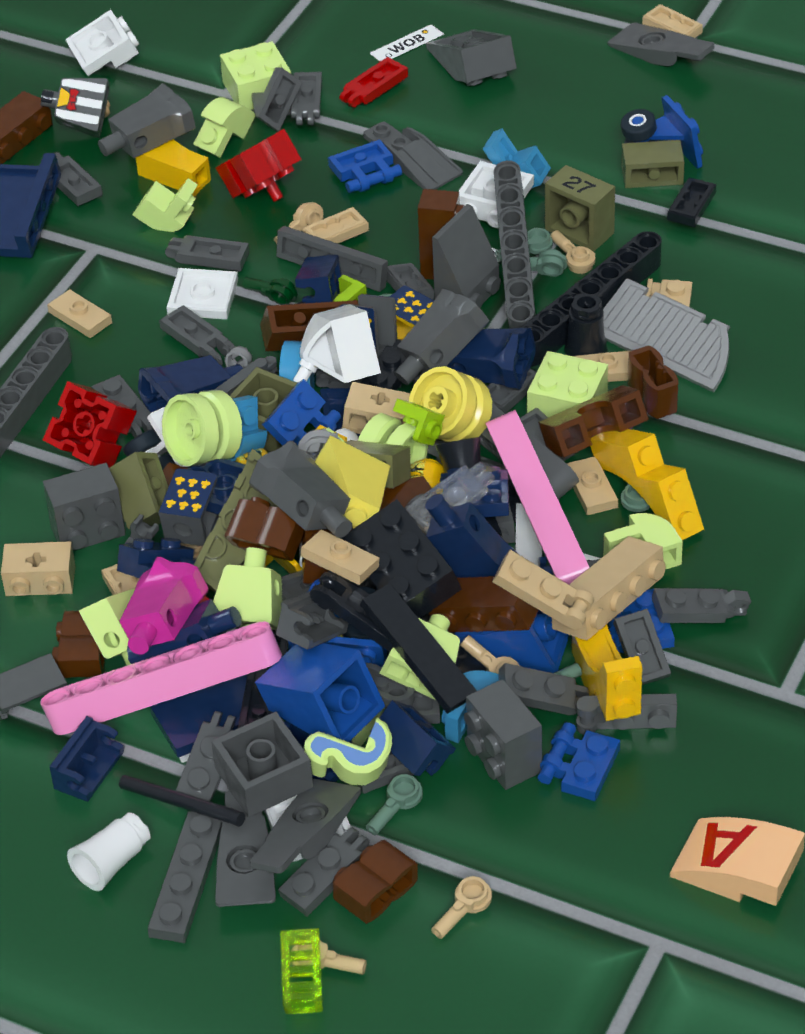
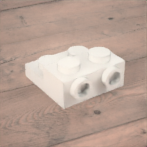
M111 10L65 39L87 76L100 70L110 61L115 68L128 62L138 54L135 47L140 45L123 17L116 18Z
M480 161L458 191L460 193V204L473 206L479 220L487 221L490 226L499 228L494 183V168L496 165ZM521 171L525 198L534 185V175Z

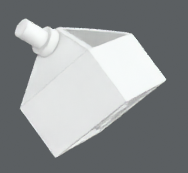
M349 304L313 315L302 339L299 352L300 358H302L299 362L301 367L293 379L295 382L298 383L303 379L307 382L311 373H316L318 369L343 383L381 373L367 311Z

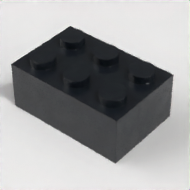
M398 499L350 531L345 537L340 538L380 558L379 567L367 580L376 591L390 583L418 618H422L462 590L452 568Z

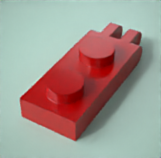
M386 57L344 86L339 98L344 103L348 102V105L356 107L361 103L368 104L407 78L408 67Z

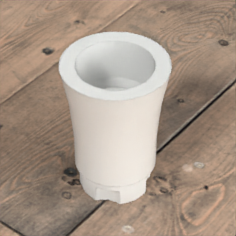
M127 813L122 818L115 819L88 840L69 849L67 852L68 863L76 877L83 884L94 891H101L112 877L142 850L143 845L151 838L149 829L139 816L134 813Z

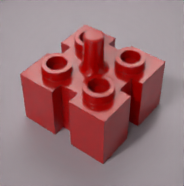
M282 129L217 166L216 170L232 198L242 193L246 198L266 188L271 199L275 202L283 197L275 181L294 171L295 169L292 165L302 159L285 129Z
M67 381L57 404L63 407L59 418L52 417L43 441L60 450L72 452V456L89 465L97 466L107 463L110 468L115 464L122 446L116 444L120 433L128 434L137 411L118 401L107 399L108 396L88 386Z

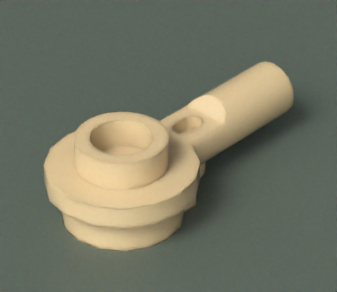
M315 202L301 204L296 213L293 214V221L288 227L302 231V228L323 220L324 213L322 207ZM277 236L274 238V241H275L276 244H277Z
M559 230L551 233L550 236L553 242L566 253L567 265L572 272L583 274L592 269L595 263V253L584 246L576 247Z
M470 635L460 644L461 647L487 668L486 671L499 674V669L504 663L520 666L511 657L502 656L496 658Z
M470 876L459 883L454 895L456 902L431 928L432 933L437 938L443 939L466 913H478L488 908L492 901V891L482 878Z
M312 936L299 939L291 950L290 956L292 965L297 971L309 974L319 972L324 967L364 975L367 960L336 954L335 951L328 950L327 943H323L320 939Z

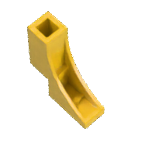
M174 139L135 158L138 175L157 181L176 190H179L188 178L198 184L192 196L199 193L211 181L209 158L185 148Z
M627 429L623 432L606 431L590 438L593 456L598 460L602 469L619 476L631 485L647 502L655 515L666 519L672 524L682 540L704 530L686 469L664 464L655 434Z
M607 624L589 640L572 636V654L575 662L579 664L582 670L581 679L584 686L589 689V696L597 695L605 720L625 719L640 715L642 664L639 656L623 659L613 642Z

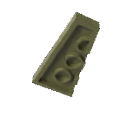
M254 449L251 450L241 474H239L226 504H224L218 515L219 518L212 532L209 533L194 563V566L198 567L208 588L215 593L226 565H244L246 550L233 546L224 536L239 499L251 500V497H259L268 501L271 504L270 506L278 507L268 497L253 489L249 484L257 460L262 457Z

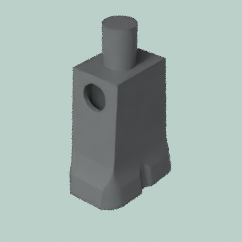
M161 84L148 96L109 118L108 121L112 134L99 140L98 146L105 156H109L122 148L131 157L136 158L176 137L194 130L196 126L192 110L184 99L178 94L176 95L165 84Z
M441 289L430 308L397 346L406 359L396 369L394 375L403 384L409 385L420 371L427 372L434 367L447 366L484 329L490 320L470 298Z
M288 441L281 448L269 452L257 460L249 481L250 486L268 497L305 531L328 529L337 538H343L350 532L352 523L344 516L350 498L293 441Z

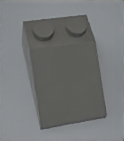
M473 29L426 43L427 49L455 80L466 82L467 86L480 84L483 82L482 78L489 76L493 79L507 76V71L517 69L510 35Z
M466 204L432 237L434 295L436 298L441 289H446L455 294H461L470 298L481 308L482 304L491 295H494L500 287L499 263L473 206Z

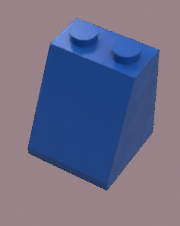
M538 610L529 630L455 632V635L460 639V644L470 635L496 658L502 656L511 657L521 667L555 673L559 670L569 638L568 634L553 630L552 618Z
M322 643L307 650L295 644L255 682L269 711L272 713L277 712L281 718L310 735L319 731L349 742L385 707L359 649Z

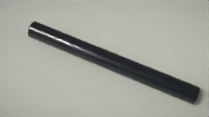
M123 775L119 781L121 789L240 827L245 821L244 812L141 779Z

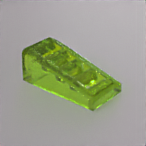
M319 928L281 931L284 1012L286 1014L322 1012L323 990ZM312 944V950L290 951V946ZM312 960V965L290 966V962ZM313 976V981L291 982V978Z

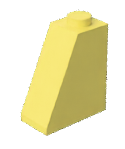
M330 435L315 462L350 498L344 516L351 521L352 528L355 529L380 510L390 465Z

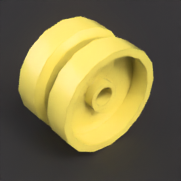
M446 366L434 367L423 373L414 384L409 396V402L445 415L441 434L437 438L445 442L479 437L487 428L485 423L490 421L492 415V398L487 386L477 378Z

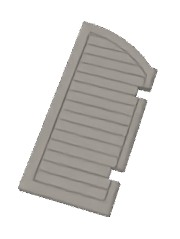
M626 278L603 309L606 341L627 351L636 350L648 345L652 346L661 354L664 365L672 369L676 375L714 393L725 374L728 364V331L730 326L716 319H712L711 323L707 325L703 323L706 318L705 314L658 292H655L650 298L646 296L649 288Z

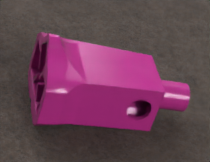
M157 557L153 566L141 575L119 621L129 638L128 647L132 652L140 655L145 654L150 646L175 640L195 606L208 593L209 588L197 566L186 562H171L163 557Z

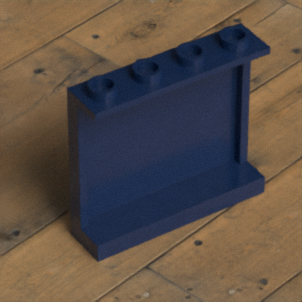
M44 153L40 166L0 164V256L32 258L61 177L55 153Z

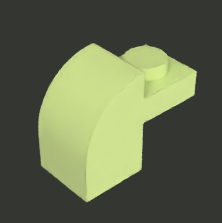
M219 97L214 99L201 113V116L206 120L193 145L220 158L232 134L242 139L245 138L255 118V113L249 108L227 98Z
M188 178L178 192L174 194L155 181L132 215L153 229L167 232L178 231L185 225L194 210V207L191 205L196 198L192 194L198 184Z
M648 513L629 515V526L604 533L603 556L630 536L663 546L665 570L682 565L683 541L672 524L660 516Z

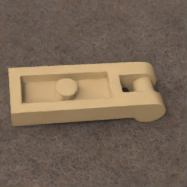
M509 550L504 556L492 581L573 630L582 628L586 619L584 613L590 610L594 602V597L590 592L573 588L512 550ZM563 602L572 606V608L566 607L565 605H563Z

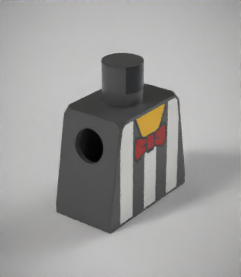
M62 78L59 92L43 89L41 106L55 108L54 118L57 123L100 138L110 90L109 81L105 78Z

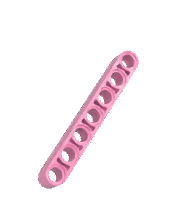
M513 410L485 424L505 468L508 469V475L555 577L569 585L590 567L516 410Z
M257 622L58 688L46 694L40 703L54 734L64 735L76 731L86 716L101 723L270 667L281 659L282 653L268 622Z

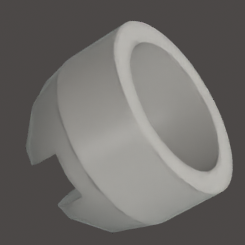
M242 346L234 347L225 357L227 367L240 364L245 368L252 362V355L246 347ZM241 356L242 359L237 362L235 357Z

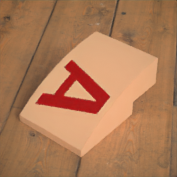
M700 818L670 871V877L740 902L743 895L776 906L803 853L805 833L786 826L747 818Z

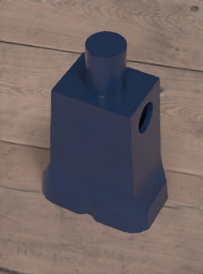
M483 329L458 353L447 367L477 378L483 383H494L520 390L527 377V372L531 368L536 352L532 329Z
M209 355L165 366L141 368L139 370L138 391L146 408L152 413L166 407L169 400L176 395L186 393L198 394L201 391L216 389L241 371L243 367L240 364L223 368Z
M441 494L432 496L426 502L425 508L432 516L426 536L452 568L456 578L495 576L508 551L512 550L517 553L500 537L471 502L451 507Z
M212 599L198 603L175 640L150 646L148 651L141 655L135 654L127 646L128 660L133 664L226 633V631L241 625V615L237 608L233 606L219 611Z

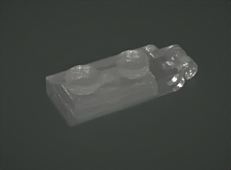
M481 462L470 469L467 466H462L408 505L405 510L426 535L432 516L425 508V504L432 496L436 494L443 495L451 507L468 502L474 504L487 494V486L494 481L495 476L490 471L485 472L486 467Z

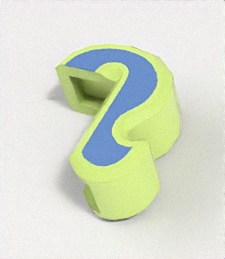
M377 718L365 748L318 731L305 740L303 750L311 760L312 775L324 777L327 768H332L340 780L350 785H367L377 780L387 766L392 746V734L387 724Z

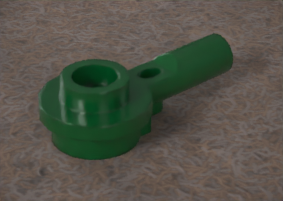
M246 277L242 283L244 289L260 292L263 296L280 305H287L295 301L298 296L295 285L285 278L273 279L269 283Z

